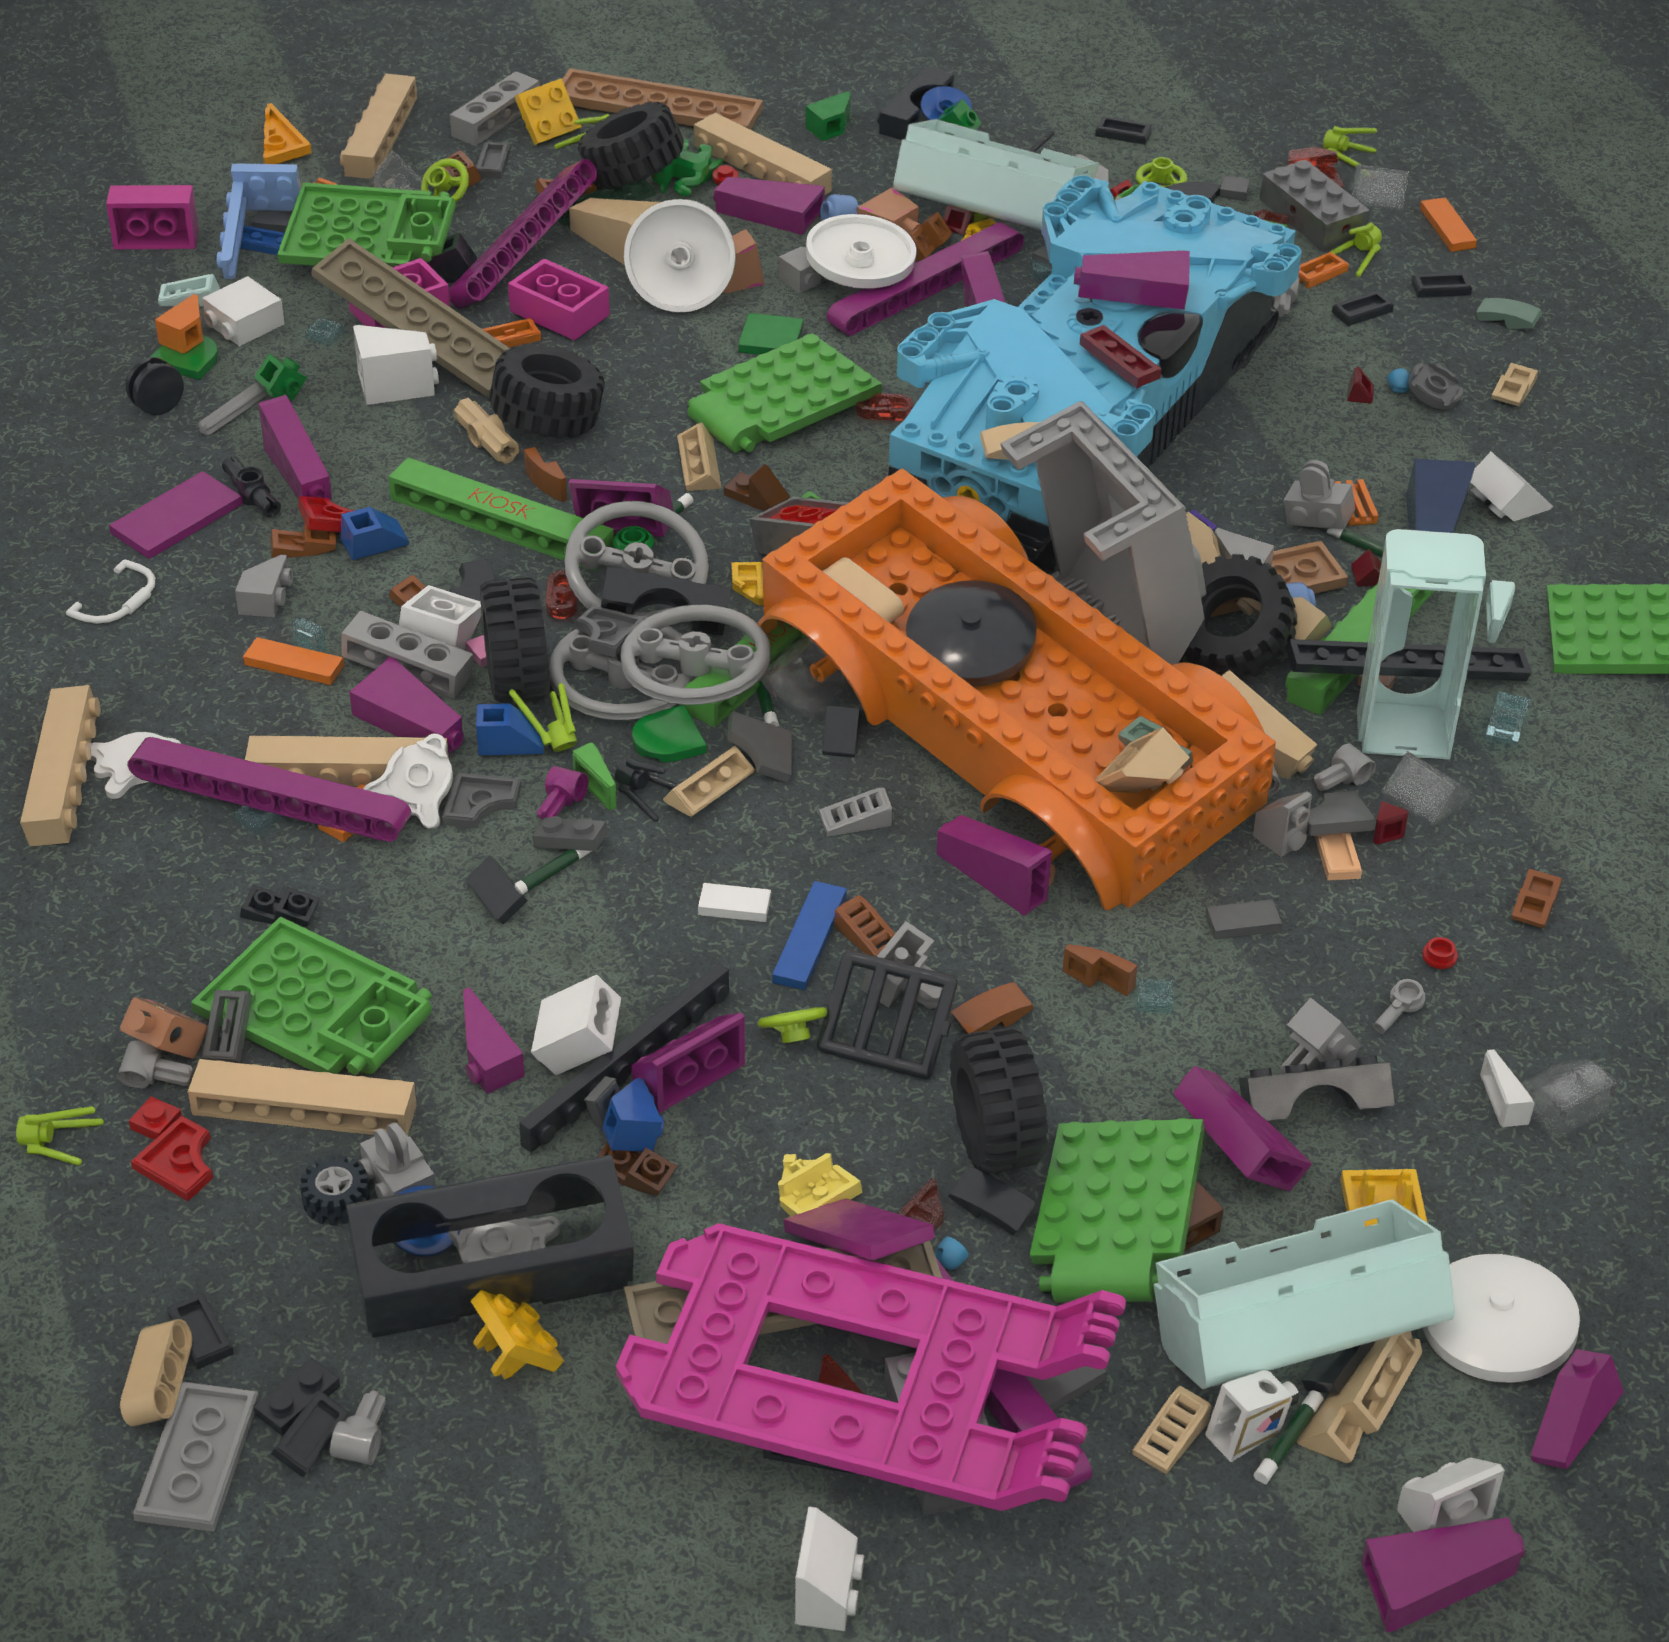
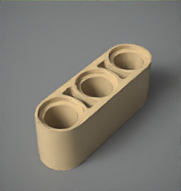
M847 557L841 558L823 570L825 574L889 623L904 614V605L900 598Z
M182 1319L145 1327L139 1334L120 1401L122 1417L130 1426H139L168 1419L174 1412L192 1347L190 1328Z

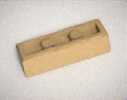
M702 422L698 423L677 436L686 490L722 488L713 436Z
M735 745L673 788L663 800L668 805L692 817L756 770Z

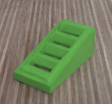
M591 742L573 750V770L586 773L589 780L588 790L608 810L615 809L616 784L595 744Z

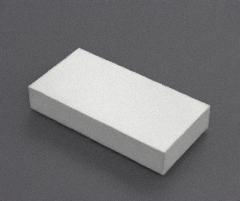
M703 883L698 905V915L766 922L771 901V890Z

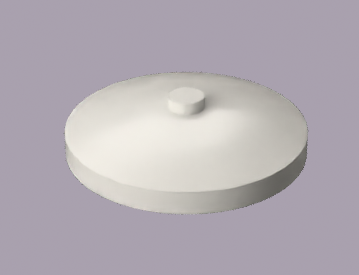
M672 199L650 207L636 219L626 238L624 263L631 284L646 301L663 310L689 312L710 304L725 290L734 272L736 252L734 240L728 226L715 211L696 201Z
M861 214L839 215L819 222L810 230L807 236L805 251L809 264L820 275L838 284L855 288H880L900 282L911 273L916 258L915 243L905 230L885 219Z
M1481 1254L1463 1258L1450 1264L1455 1316L1452 1320L1423 1328L1430 1346L1444 1361L1470 1376L1494 1382H1522L1539 1378L1552 1372L1566 1361L1576 1345L1580 1316L1573 1294L1561 1279L1539 1264L1511 1255Z

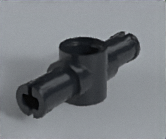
M231 456V460L226 458L223 461L222 469L232 478L233 485L238 489V494L242 496L243 504L258 506L266 517H272V513L277 515L280 512L281 504L270 494V489L264 483L263 471L260 468L254 466L245 467L236 456Z

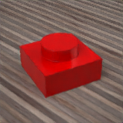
M150 1096L130 1118V1129L155 1140L182 1115L181 1109Z

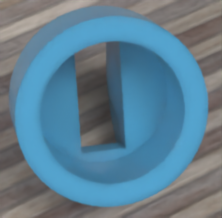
M1395 369L1388 374L1386 380L1393 392L1402 394L1409 389L1407 381L1409 373L1406 369Z
M945 1237L937 1246L935 1257L944 1269L956 1270L969 1256L966 1248L951 1237Z

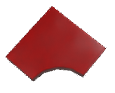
M301 496L298 501V508L308 530L341 532V514L355 511L340 507L331 502L329 498Z
M181 1115L131 1161L132 1169L189 1201L213 1179L212 1170L202 1160L203 1148L211 1139L210 1133L207 1129Z

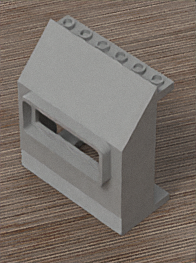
M1082 401L1000 443L1002 453L1018 470L1033 462L1036 464L1058 571L1051 574V576L1065 588L1075 592L1079 598L1091 607L1098 609L1102 615L1113 623L1121 626L1128 634L1169 664L1179 663L1204 621L1201 598L1206 596L1201 558L1197 549L1192 544L1191 534L1188 530L1189 526L1187 525L1188 521L1186 520L1188 518L1185 511L1186 507Z

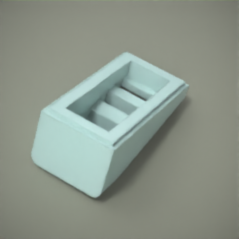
M214 274L162 284L158 303L160 306H176L195 294L198 295L199 305L203 306L202 298L220 290Z
M1497 580L1490 582L1486 600L1487 641L1495 643L1496 639H1498L1511 608L1515 591L1514 582Z

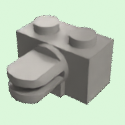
M1310 460L1305 463L1299 474V481H1294L1283 500L1286 522L1292 526L1345 529L1355 511L1352 484L1334 483V479H1330L1328 466L1318 460Z
M905 921L877 957L932 970L925 963L935 940ZM867 969L860 989L865 993H868L874 970ZM888 974L880 1003L889 1008L900 993L905 991L908 979ZM922 983L917 1001L928 1009L937 1007L942 988Z
M1310 997L1287 1024L1293 1031L1290 1037L1298 1047L1282 1064L1279 1073H1285L1286 1065L1306 1063L1307 1070L1320 1069V1062L1342 1059V1066L1349 1065L1357 1056L1361 1044L1339 1019Z
M393 1122L387 1125L386 1132L382 1128L374 1131L373 1138L360 1143L362 1159L358 1160L359 1166H364L368 1175V1181L372 1179L378 1198L398 1195L402 1191L414 1186L426 1185L436 1187L435 1175L424 1160L423 1154L411 1137H408L397 1123Z

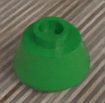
M639 526L625 527L613 537V547L623 551L625 547L635 542L643 543L649 546L651 550L654 546L653 535Z

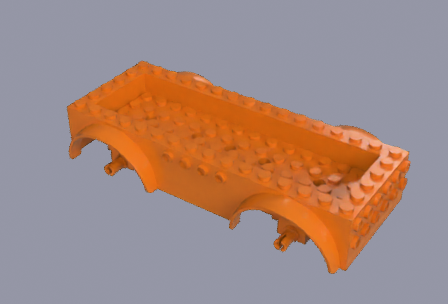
M901 468L762 559L764 615L759 620L758 625L763 628L766 635L777 627V620H781L792 625L810 638L826 654L825 657L810 665L811 675L815 679L818 678V681L822 683L826 678L840 670L857 695L866 714L867 721L872 725H878L887 719L975 787L985 795L980 803L981 812L986 813L1000 801V798H1004L1023 806L1041 819L1056 833L1045 842L1039 844L1052 851L1051 863L1066 850L1070 849L1090 877L1099 896L1101 907L1105 910H1110L1121 903L1128 908L1132 907L1267 804L1269 787L1272 783L1276 741L1265 734L1258 717L1241 693L1222 676L1206 667L1192 663L1169 664L1128 634L1121 626L1116 625L1102 615L1098 609L1091 607L1079 598L1075 592L1068 590L1057 582L1053 576L1046 574L1031 563L1017 536L1006 522L988 506L975 499L965 496L942 498ZM847 557L893 591L904 605V614L889 623L825 574L823 570L841 558ZM969 580L995 583L1018 594L1031 608L1037 627L1034 652L1022 669L1000 682L974 687L906 636L909 614L922 597L940 586ZM1139 716L1164 727L1179 745L1192 751L1193 762L1183 769V773L1172 783L1168 784L1165 781L1154 791L1148 788L1139 793L1112 792L1095 781L1102 771L1126 747L1119 740L1118 734Z

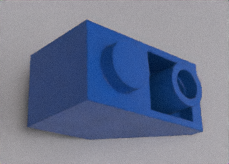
M372 507L341 514V541L352 560L409 545V540L398 520Z
M511 704L477 705L476 731L478 755L544 754V745L541 737L523 712Z
M636 1078L610 1100L602 1129L611 1150L643 1151L645 1148L653 1151L657 1137L662 1136L664 1129L663 1117L659 1115L654 1104V1097L649 1093L644 1079Z

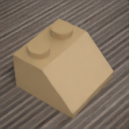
M1162 727L1131 741L1095 781L1112 792L1139 793L1148 788L1154 791L1165 781L1168 784L1175 781L1184 771L1181 766L1190 757Z

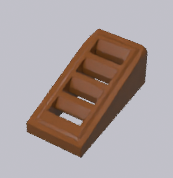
M461 150L447 157L460 161L466 167L469 175L467 188L482 180L476 166ZM444 167L452 177L461 176L456 168Z
M857 895L835 909L834 927L865 954L877 957L886 944L879 949L876 946L884 941L888 943L895 935V932L861 895Z

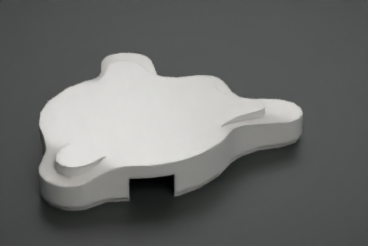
M135 732L111 742L90 743V760L96 762L94 774L97 778L111 777L105 786L107 797L118 799L134 785L148 782L135 777L127 766L128 760L145 738L156 737L176 743L180 742L174 738H166L154 733Z
M430 734L424 740L416 742L417 744L399 748L388 761L384 774L363 788L364 790L403 800L410 807L411 816H417L423 827L428 830L436 829L440 825L439 806L443 798L448 794L453 781L452 766L446 754L447 743L444 737L439 734Z
M554 1216L538 1219L520 1218L463 1229L459 1235L457 1234L458 1231H450L448 1236L457 1247L464 1264L546 1248L545 1244L560 1233V1222Z

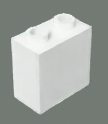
M248 276L202 298L204 307L203 319L206 325L210 328L213 327L225 339H230L238 346L284 325L282 299Z
M594 975L541 1000L531 1053L551 1072L559 1075L612 1051L621 997L598 975Z

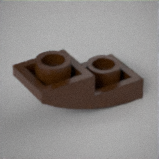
M607 1142L597 1156L612 1155L620 1184L639 1192L659 1195L677 1169V1165L648 1148H645L641 1154L636 1151L611 1150Z

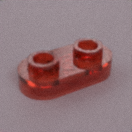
M877 393L865 401L856 403L857 415L865 419L902 421L906 419L913 409V400L903 394Z
M565 570L551 573L547 580L546 612L549 616L557 619L573 616L577 611L578 598L569 585Z

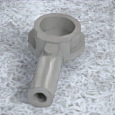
M1403 979L1393 986L1390 992L1392 1004L1374 1022L1373 1029L1380 1034H1384L1403 1012H1415L1421 1009L1425 1003V993L1421 984L1412 979Z

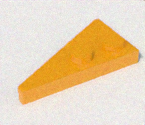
M272 103L267 104L265 109L266 123L264 124V164H278L311 154V144Z

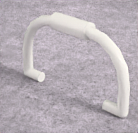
M124 559L113 569L115 573L120 574L125 568H129L144 574L148 582L145 587H142L122 605V609L109 615L93 616L78 612L82 605L80 602H76L66 611V614L71 618L93 624L109 623L121 619L127 614H132L151 597V591L155 587V576L147 567Z

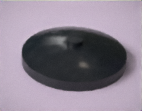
M969 580L940 586L922 597L909 614L906 636L974 687L1000 682L1022 669L1034 652L1037 627L1031 608L1018 594L995 583Z

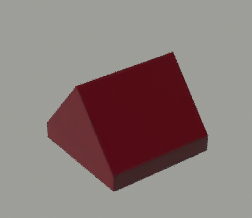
M947 205L943 220L951 232L965 236L968 225L974 223V212Z
M1357 366L1354 368L1348 384L1347 401L1371 404L1373 403L1374 384L1363 370Z
M1369 549L1351 564L1356 585L1376 586L1379 581L1381 562Z
M1383 801L1381 802L1374 831V844L1379 845L1404 837L1409 814L1406 809Z

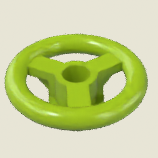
M1158 157L1152 162L1142 165L1136 171L1135 179L1138 185L1146 181L1165 183L1167 185L1161 187H1167L1187 182V174L1181 167L1173 164L1171 159ZM1151 171L1147 176L1143 177L1146 172ZM1172 172L1179 176V181L1174 178Z
M447 158L439 160L425 172L421 182V191H429L430 184L434 188L433 196L439 197L441 192H446L451 187L459 186L456 193L451 196L457 203L467 190L469 183L468 171L456 159ZM444 167L456 168L461 176L452 177Z
M816 1007L760 1018L757 1025L761 1029L775 1028L780 1031L782 1043L805 1040L810 1038L809 1027L806 1028V1022L825 1017L827 1009Z

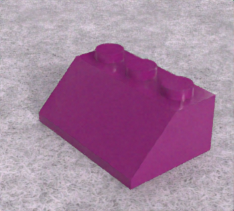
M570 479L568 482L575 516L585 518L600 507L623 501L653 503L674 512L670 491L657 484ZM640 516L614 518L601 524L613 528V534H617L625 527L639 526L657 537H664L669 526L660 521Z
M741 1012L718 1016L708 1023L699 1025L695 1030L681 1038L672 1040L656 1052L640 1058L636 1063L632 1064V1081L636 1078L644 1079L649 1093L654 1097L658 1113H661L745 1065V1016Z

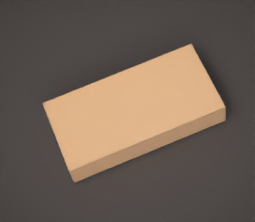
M1351 833L1315 836L1328 881L1361 879L1362 869Z

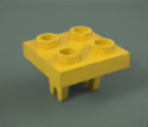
M562 78L514 96L534 145L581 128V124L576 125L574 123L578 117Z
M1416 1169L1342 1170L1340 1182L1346 1212L1393 1199L1427 1222ZM1377 1218L1364 1221L1365 1227L1377 1224Z
M480 1290L471 1300V1303L485 1323L474 1339V1345L477 1349L484 1347L486 1352L493 1350L499 1345L503 1351L491 1368V1372L495 1377L501 1374L505 1380L514 1375L526 1363L552 1372L562 1365L564 1360L556 1349L558 1346L557 1341L542 1328L538 1322L540 1316L531 1305L525 1302L519 1304L511 1301L503 1294L494 1295Z

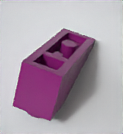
M470 987L464 989L468 1064L465 1066L470 1081L474 1085L479 1084L486 1094H489L525 1077L523 1052Z
M1577 1349L1558 1373L1530 1455L1533 1462L1568 1469L1624 1393L1612 1355Z

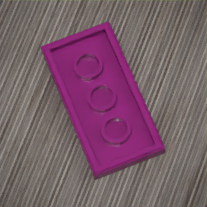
M202 471L110 524V533L148 559H151L243 504L242 496Z
M842 1199L783 1219L785 1232L872 1261L935 1238L932 1224L849 1199Z

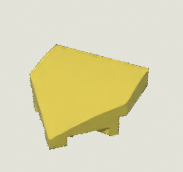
M831 1153L824 1154L816 1160H802L801 1158L797 1160L796 1154L784 1155L782 1179L778 1182L780 1206L790 1216L842 1199L851 1200L863 1193L861 1181L839 1165H833Z

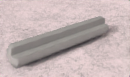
M254 383L203 418L198 423L200 433H204L206 436L212 435L265 398V387Z

